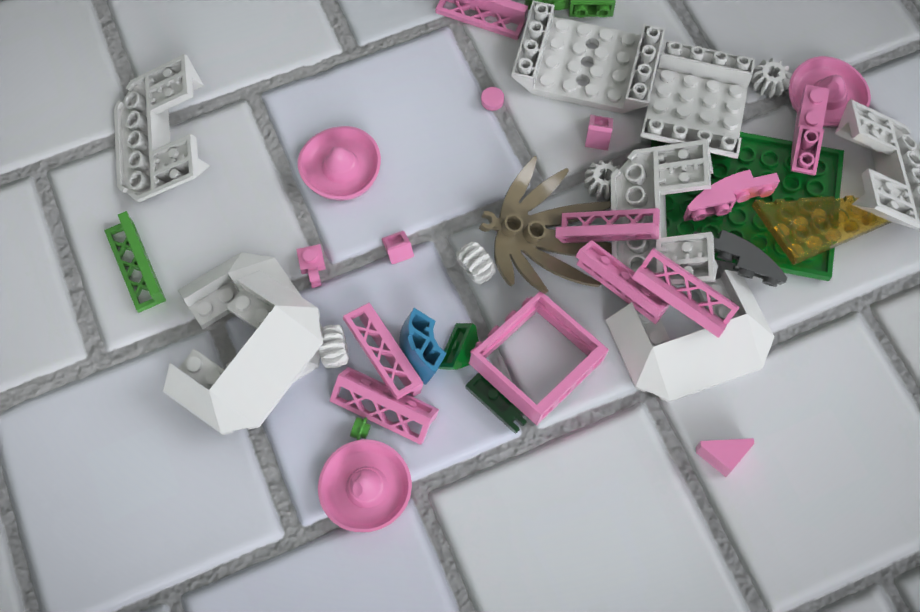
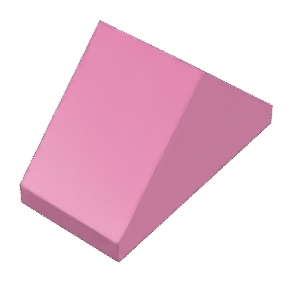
M590 115L585 147L608 151L613 130V118Z
M754 438L700 441L696 447V453L727 477L754 445Z

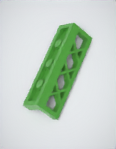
M125 211L118 214L120 224L104 231L135 308L140 313L165 302L166 299L135 224L128 212ZM124 231L126 235L124 242L115 241L113 235ZM126 250L132 251L134 254L131 263L122 260ZM134 269L141 271L143 277L140 283L130 280ZM142 289L149 291L152 299L140 304L138 297Z

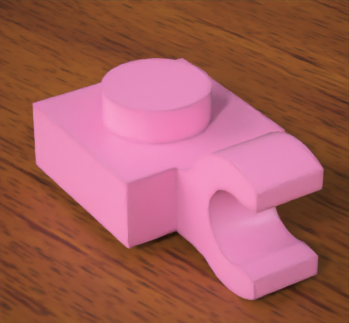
M321 244L296 249L301 273H308L312 288L322 286L319 271L326 270Z

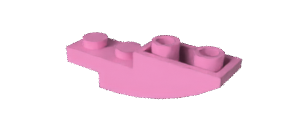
M806 84L803 89L792 142L791 171L816 175L824 129L822 128L830 91L828 88Z
M750 170L725 177L712 184L711 189L703 190L687 206L683 216L684 221H701L707 216L712 215L723 216L732 210L736 201L741 203L757 196L761 198L768 197L777 188L780 182L777 173L753 178Z

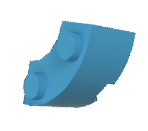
M413 308L402 325L399 345L423 381V384L426 385L438 370L447 353L438 346L434 338L433 328L436 321Z

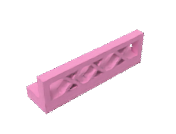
M440 0L436 7V13L518 40L527 21L528 6L512 0ZM446 1L454 3L457 8L449 10L443 7ZM472 9L477 14L470 17L465 15L464 11ZM493 16L496 17L497 21L488 23L484 18ZM514 23L518 27L516 31L507 29L505 24Z
M659 208L562 213L561 227H556L555 237L562 243L590 242L591 240L594 242L659 239L660 210ZM653 215V223H638L644 216ZM620 217H627L631 221L629 224H614ZM596 218H603L607 222L605 225L589 226ZM571 219H579L583 223L581 226L568 227V221Z
M592 240L579 249L575 256L579 259L576 265L628 304L632 302L635 309L654 324L660 321L670 304L632 279L635 274L634 271Z
M654 248L632 277L639 284L718 338L740 308ZM653 257L663 263L664 272L654 273L647 268ZM680 274L683 276L686 286L679 288L673 286L670 275ZM702 289L705 291L707 301L696 302L692 298L691 290ZM724 304L731 310L723 320L714 314L713 305Z
M370 302L344 315L343 320L394 398L398 400L407 394H410L412 397L420 394L423 381ZM360 316V320L366 328L356 326L352 320ZM368 335L372 336L379 348L368 345L366 342ZM381 355L385 356L392 368L381 365L379 362ZM395 375L399 377L405 386L401 390H398L393 383Z
M347 367L338 375L330 398V402L361 417H367L368 420L420 445L424 442L429 426L436 419L439 409L410 395H405L396 400L386 384L350 367ZM341 387L350 391L353 397L352 400L347 401L339 397ZM361 400H371L376 410L371 412L366 410ZM392 410L396 412L399 421L394 423L389 421L384 411ZM415 421L423 425L420 434L412 432L407 422Z

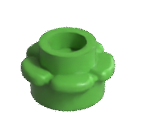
M367 417L364 419L356 418L350 437L357 440L367 438L371 424L367 423Z

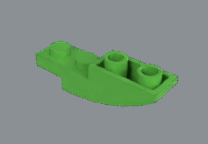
M533 0L524 1V5L528 6V10H530ZM534 0L555 5L554 10H569V17L579 18L613 17L616 3L615 0Z

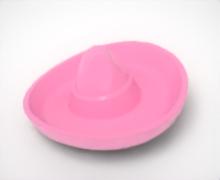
M827 56L808 59L799 65L791 76L789 98L796 113L800 110L803 89L806 84L830 89L823 127H838L847 103L851 99L864 106H870L871 94L867 82L855 68L840 59Z
M350 126L333 127L316 134L304 145L298 157V170L304 183L316 194L336 201L351 200L366 193L374 184L381 164L380 151L375 140L365 131Z
M369 439L347 443L333 452L325 462L318 481L319 501L328 518L339 527L354 532H372L393 523L405 510L412 490L411 475L407 464L400 454L385 443Z

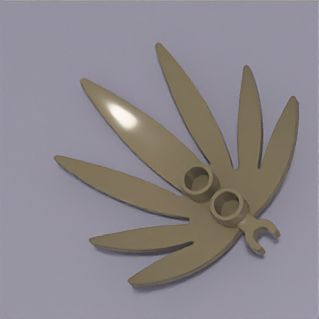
M534 156L519 172L509 187L501 206L499 218L490 211H484L481 215L490 224L482 223L479 229L484 232L497 231L494 242V258L498 271L509 286H513L515 284L513 262L518 272L529 284L546 294L549 290L521 253L523 252L536 264L561 278L583 285L599 287L602 284L599 281L539 249L562 255L576 256L579 249L589 242L562 243L555 237L556 230L546 229L545 226L561 225L562 213L605 211L611 208V201L568 205L528 215L529 211L540 205L558 187L569 172V169L565 168L549 177L519 203L534 172L537 157ZM571 219V220L568 221V224H570V223H575V222H578V221H580V220H579V219ZM606 241L595 242L612 255V243Z

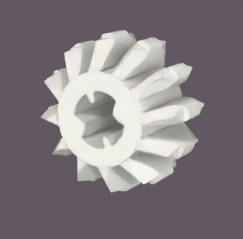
M773 58L769 62L763 59L753 70L751 83L754 84L753 91L760 90V97L767 94L769 99L773 95L777 97L782 95L790 86L792 74L788 72L789 66H782V60L776 63Z
M601 159L598 165L592 163L590 169H587L585 172L584 186L588 188L589 195L596 194L597 200L601 196H604L606 201L610 199L611 174L617 168L620 169V165L612 166V160L605 164Z
M470 242L456 253L457 261L474 283L481 285L496 273V265L479 243Z
M327 325L324 328H320L323 344L318 350L323 365L327 369L346 365L349 360V352L342 327L340 325Z

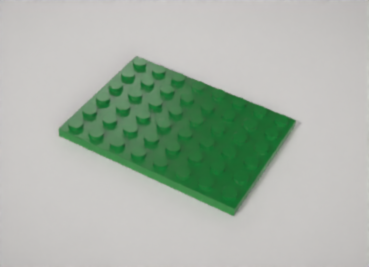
M740 132L739 138L742 139L738 159L710 153L714 173L711 174V185L725 177L746 170L751 171L753 178L777 173L780 182L772 195L764 198L760 196L753 197L741 203L736 201L728 214L723 216H707L701 221H684L683 216L687 206L703 190L665 195L667 237L689 235L696 231L699 233L712 232L714 238H717L718 233L721 230H725L758 247L784 273L830 281L832 278L844 150L821 146L817 172L813 176L791 171L793 141ZM651 140L650 147L670 144ZM714 253L715 260L725 261L718 258L717 253ZM732 259V261L725 262L735 263V259Z

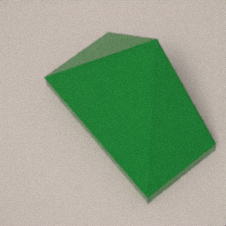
M456 323L444 349L447 354L439 369L457 370L470 365V351L479 342L476 325L473 323Z

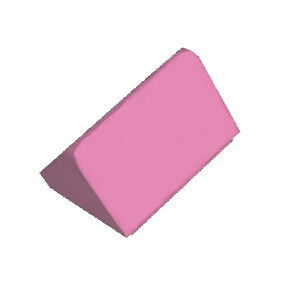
M404 231L382 238L391 264L414 257L411 243Z

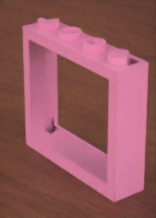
M539 291L534 297H527L522 303V308L517 312L513 310L506 317L505 323L502 326H495L483 343L481 341L476 343L475 348L470 351L469 364L535 425H538L604 361L609 349L548 296ZM536 312L587 355L538 404H535L486 359Z

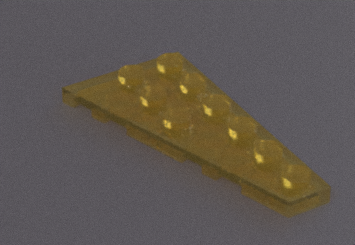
M854 195L845 196L841 199H834V196L799 198L797 201L776 199L774 202H764V200H755L752 204L756 213L793 265L892 223L851 205L858 199Z

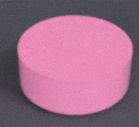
M497 87L486 88L481 94L482 106L490 111L500 109L504 104V93Z

